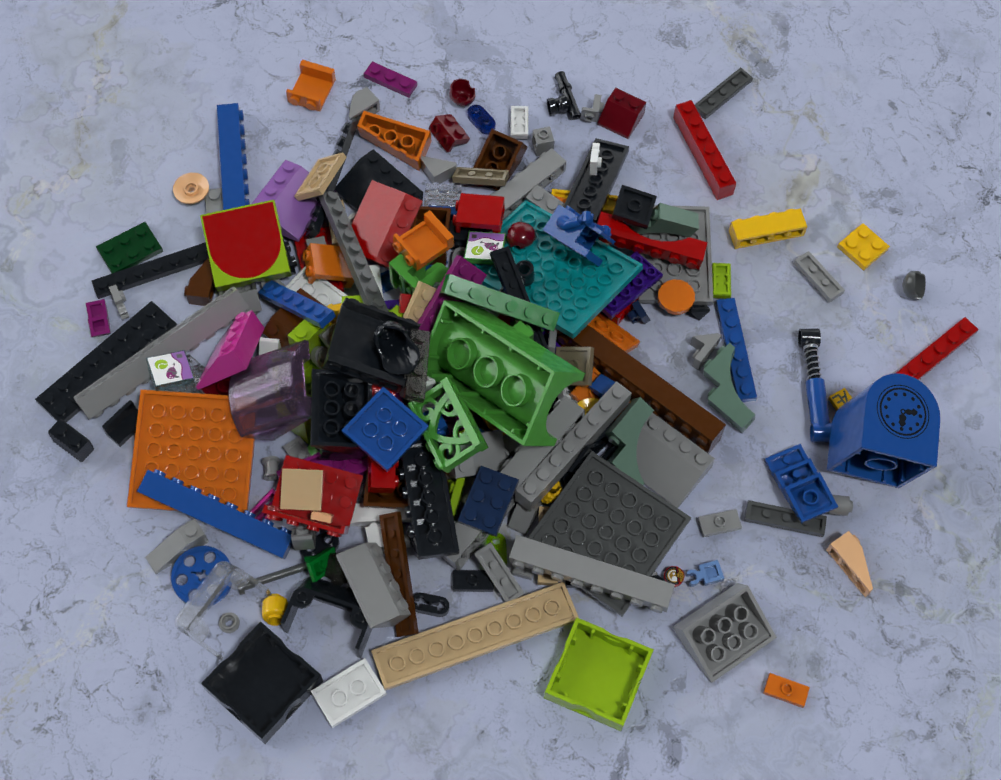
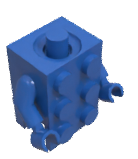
M558 205L543 228V231L598 267L603 260L590 251L595 241L601 237L613 245L616 242L610 238L612 234L609 226H600L597 223H593L594 214H591L590 211H583L580 215L568 205L565 208Z

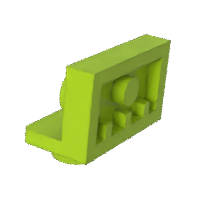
M463 477L457 478L456 481L449 480L448 490L454 521L456 520L466 486L465 478Z

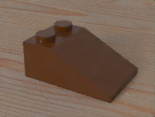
M491 129L473 168L509 170V180L519 166L528 147L521 141ZM486 185V186L491 187V188H493V189H495V190H497V191L500 189V187H496V186H492V185Z
M302 288L297 291V293L325 306ZM280 308L265 326L263 334L268 338L279 339L281 347L287 350L290 347L288 334L304 319Z

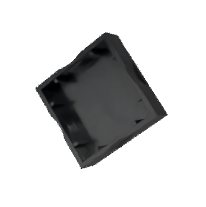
M260 621L239 643L233 654L222 661L201 684L214 699L259 740L266 744L312 694L311 690L320 686L323 679L319 672L302 657L289 650L283 641Z

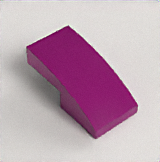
M105 299L87 302L86 308L91 337L111 334Z

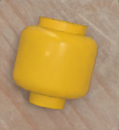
M271 594L262 601L263 620L272 626L281 625L280 622L288 606V600L279 594Z

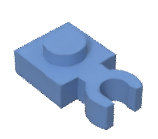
M718 560L699 565V571L689 570L686 573V577L694 576L696 579L689 583L690 587L698 585L700 581H703L704 586L724 581L725 579Z

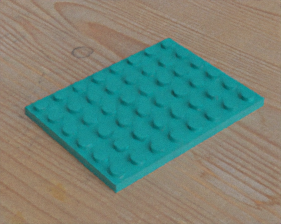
M525 200L503 220L501 233H506L507 235L510 226L516 222H525L534 228L536 232L535 241L530 246L523 249L517 245L509 246L516 264L519 261L527 260L534 266V282L530 286H524L530 302L559 312L560 315L555 328L574 339L643 270V264L602 241L596 240L590 251L603 260L598 267L544 232L543 228L552 214ZM473 264L487 274L481 285L497 291L503 288L494 265Z

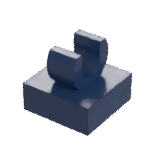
M638 300L632 303L635 310L627 315L633 324L640 319L644 324L651 321Z

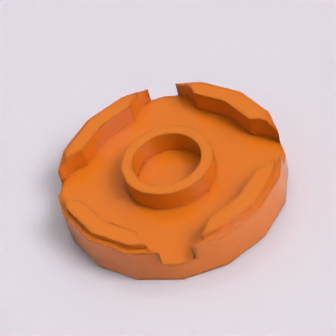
M673 279L661 285L657 300L660 307L665 309L667 313L680 315L688 312L693 306L695 292L687 282Z

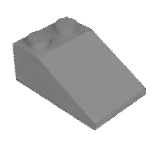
M499 429L481 432L489 448L483 452L476 453L449 472V477L460 478L477 475L480 466L495 471L502 470V466L506 461L502 431ZM472 443L460 445L461 452L471 446ZM453 446V452L451 455H449V450L446 449V456L448 460L454 457L456 453L455 446Z

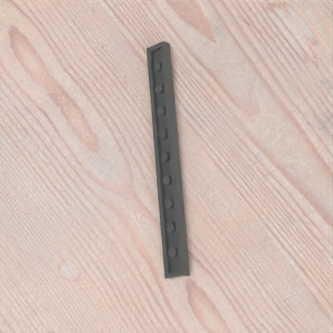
M325 191L323 195L318 197L363 303L389 312L338 193Z

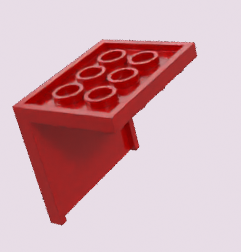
M286 455L282 466L284 469L323 470L322 508L319 512L332 514V523L310 519L311 513L314 510L280 509L282 470L272 505L264 504L262 513L267 514L266 518L276 521H283V518L287 519L286 523L294 526H299V523L306 524V529L319 532V528L328 530V535L335 537L348 534L364 476Z

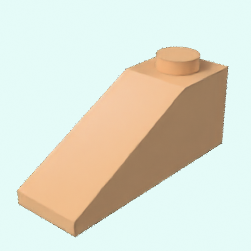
M848 531L833 541L826 551L864 597H867L873 590L863 548L860 545L859 539Z

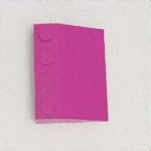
M252 310L247 313L241 312L238 314L219 340L197 383L196 388L198 390L247 369L264 331V326Z

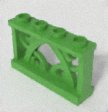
M445 377L440 381L441 383L414 401H410L408 405L413 413L429 425V428L422 436L426 440V448L435 458L433 460L435 466L439 470L449 473L459 464L489 447L456 383L450 378ZM446 392L438 402L435 400L436 397ZM427 403H433L435 408L427 407L426 409L429 410V414L424 416L422 412L423 406ZM453 405V410L451 412H447L444 409L446 407L449 410V406ZM441 414L447 417H459L453 428V438L437 433ZM464 427L465 431L463 433L459 432L460 437H458L459 428ZM472 443L471 446L461 452L460 445ZM453 446H455L456 453L454 457H452L449 460L446 459L444 456V451L448 449L449 455H451L453 452Z

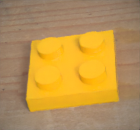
M864 223L838 243L837 246L863 271L888 251L890 247Z

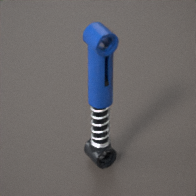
M819 328L799 329L798 342L799 346L806 352L804 356L806 358L805 363L807 364L806 369L808 370L806 372L808 375L806 390L811 423L810 440L811 442H830L832 423H830L825 380L820 378L822 376L820 373L821 368L819 367L821 362L818 361L820 356L817 355L821 345V331Z

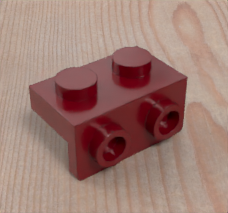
M452 114L435 116L429 127L431 133L446 152H451L454 145L467 144L470 140L465 130L459 125Z

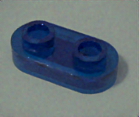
M472 105L468 108L467 117L469 121L482 134L489 135L491 129L495 130V120L481 105Z

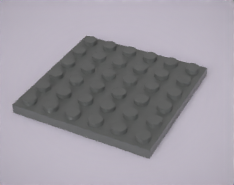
M591 451L528 538L651 577L688 525L691 517ZM583 586L581 588L621 617L624 616L631 606L629 600L622 598L620 601L611 598V594L604 592L597 594L592 592L589 587Z

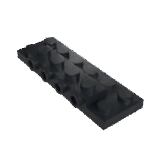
M425 439L417 440L401 457L402 468L398 469L400 481L404 480L405 486L401 488L402 498L407 499L408 506H405L406 519L410 518L411 525L408 526L409 538L413 537L418 560L459 554L446 473L435 466L433 462L435 458L426 448Z

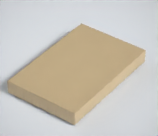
M338 153L318 159L294 197L300 201L323 195L347 158L345 154Z

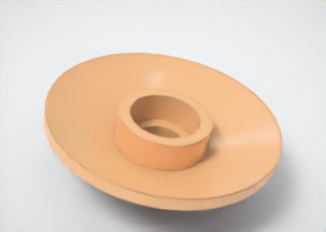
M186 173L180 176L173 185L175 198L184 204L198 203L209 192L208 180L199 173Z

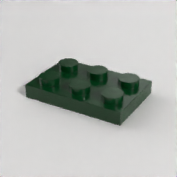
M146 222L96 246L97 251L111 273L139 265L163 252L162 247Z

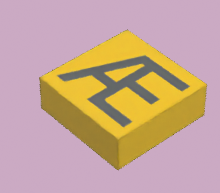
M845 388L828 398L836 411L852 399Z

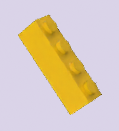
M801 208L788 209L779 213L772 212L763 216L756 215L747 219H736L730 224L729 234L734 249L804 236L807 224Z

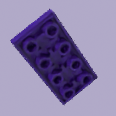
M635 252L630 257L642 263L643 270L602 310L610 319L614 318L663 277V274L638 252Z

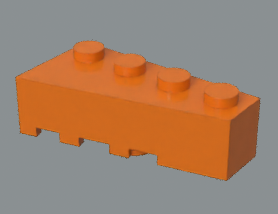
M363 111L357 125L359 136L420 171L421 156H426L432 141L431 132Z

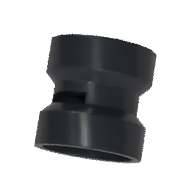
M565 95L558 96L556 99L553 97L547 99V108L550 116L556 115L557 112H568V103Z

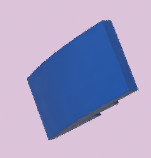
M801 444L765 458V463L775 482L801 523L838 508L821 473L817 472L811 458L807 457Z

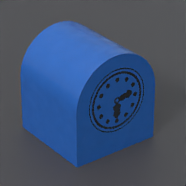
M894 373L882 376L837 410L832 420L827 470L901 488L937 467L940 410L932 392L918 379L906 374Z

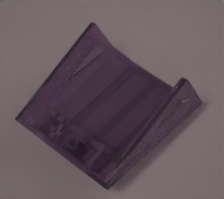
M308 340L253 357L246 370L231 376L229 405L234 424L241 437L273 441L311 418V397L306 396L304 363L310 360Z

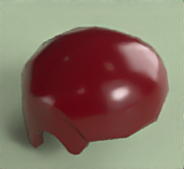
M456 79L451 83L449 96L456 105L465 107L472 104L475 100V88L470 86L469 80Z
M516 222L508 229L506 242L510 247L517 245L523 249L535 241L536 232L530 224Z

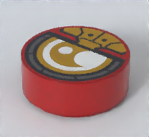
M671 566L665 570L663 579L668 583L675 584V588L682 584L684 572L677 566Z

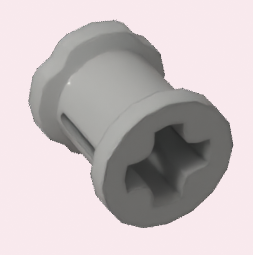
M269 456L262 459L265 467L263 477L266 481L279 480L276 471L279 470L278 463L280 459L277 456Z

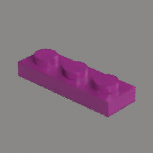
M373 61L363 73L364 78L408 98L417 87V81Z

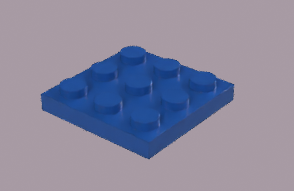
M382 387L342 429V433L388 472L425 433L429 425L385 387Z

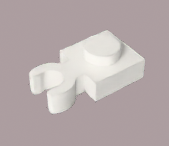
M600 143L592 144L590 175H597V169L601 168L602 157H599Z

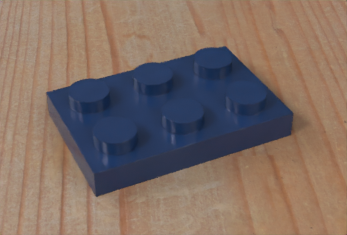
M480 466L459 516L458 523L497 537L518 486L519 479Z

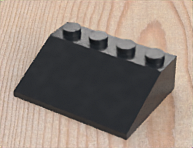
M374 149L358 160L334 190L356 211H358L372 180L423 201V191Z
M312 369L311 447L347 455L368 456L342 433V429L372 399V384L332 370Z

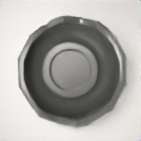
M910 271L903 279V291L908 298H923L926 286L925 275L921 274L920 271Z

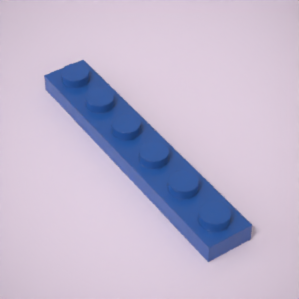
M272 280L264 284L263 288L258 291L261 298L322 329L336 317L333 310Z
M735 298L716 300L715 304L724 345L726 347L731 343L735 347V354L730 367L734 389L742 402L756 401V389Z

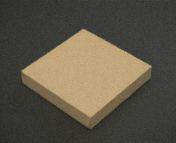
M282 468L280 509L321 511L323 470Z

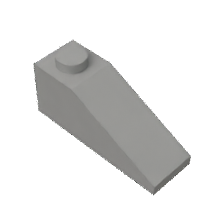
M194 518L175 530L145 558L155 574H158L174 564L185 551L207 544L208 539Z

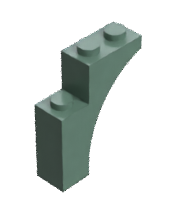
M659 203L653 209L647 229L624 223L638 234L671 233L691 237L699 229V214Z
M729 343L726 347L723 345L717 351V356L713 360L709 359L705 363L703 372L704 376L718 387H714L708 393V404L743 433L755 420V414L741 401L733 387L730 367L735 354V347Z
M641 397L632 399L605 434L613 445L618 446L607 462L644 485L637 464V442L644 423L654 410Z

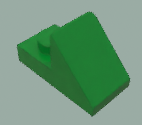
M334 547L327 548L315 556L304 557L312 582L318 581L340 566Z

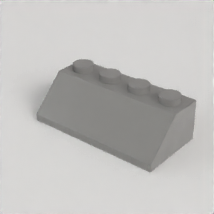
M363 543L336 555L370 629L393 627L411 615L408 603L403 598L400 587L394 580L391 568L386 563L382 555V549L377 543Z

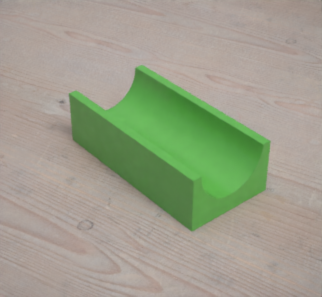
M448 300L443 301L417 371L435 379V385L441 383L440 381L445 377L453 380L468 408L523 446H555L557 438L548 433L546 428L548 412L556 397L570 384L582 381L585 375L584 372L485 309L466 302Z

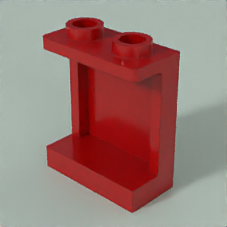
M460 194V200H456L455 210L457 215L454 214L453 226H456V233H460L461 227L492 229L493 233H501L505 211V198L503 196Z

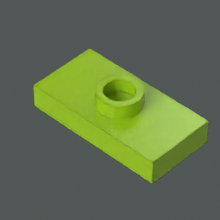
M712 263L713 298H731V264Z

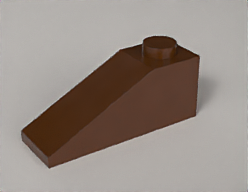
M209 258L190 278L189 285L185 286L184 296L187 297L189 304L205 306L213 301L215 284Z

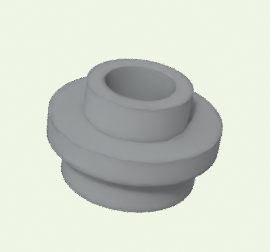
M225 613L220 617L219 627L223 632L233 633L239 628L240 620L236 614ZM228 621H233L231 626H226Z

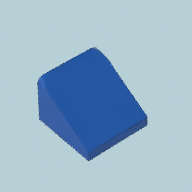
M600 374L594 380L592 386L588 388L601 398L615 382Z

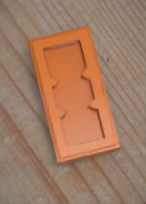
M769 673L763 694L804 708L810 687Z

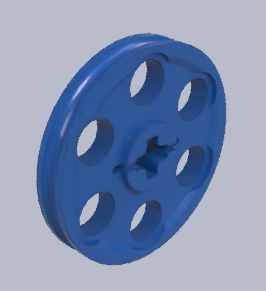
M197 546L185 551L176 560L171 572V582L175 593L183 602L194 607H209L223 600L229 593L234 580L233 568L227 556L220 550L210 546ZM208 553L216 555V559L212 563L205 561V556ZM188 557L196 559L195 564L191 567L186 566L184 563ZM220 568L228 569L226 577L220 578L217 576ZM203 572H205L208 578H203L202 581H200L197 575H202ZM179 576H187L188 581L185 585L177 584ZM217 586L221 589V592L218 596L213 597L209 594V591L212 587ZM198 590L200 592L199 599H189L190 592Z

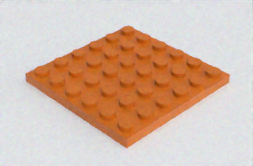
M141 389L127 507L178 511L137 492L147 470L154 472L157 469L166 473L165 478L172 480L175 477L183 481V486L189 489L191 485L201 489V494L207 497L210 493L220 498L219 502L226 505L227 502L238 506V511L242 513L245 510L248 511L259 398Z

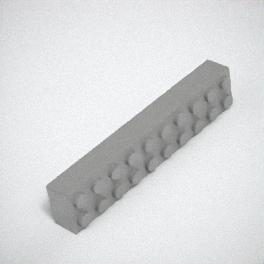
M565 396L562 400L559 399L553 406L554 410L547 416V432L557 438L555 446H523L520 444L515 450L516 454L514 457L507 459L503 464V469L500 473L519 479L516 490L585 416V410L569 397ZM516 490L511 500V503L508 507L506 515L517 503V501L515 500ZM457 519L454 523L459 554L443 556L441 558L456 570H460L487 539L489 534L460 524Z

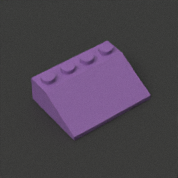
M285 160L252 204L275 200L282 235L299 242L307 231L306 225L312 219L313 215H311V212L318 201L316 200L317 196L300 201L294 197L309 172L302 166Z

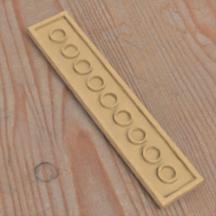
M561 582L371 650L386 691L574 623L576 617H579L565 583Z

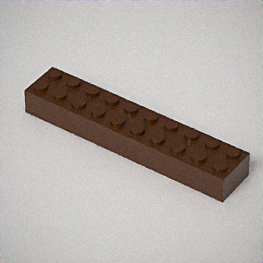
M587 325L574 339L557 330L556 342L561 347H593V367L614 382L617 381L632 393L630 401L641 397L654 410L652 413L709 454L721 440L726 426L724 422L592 327Z

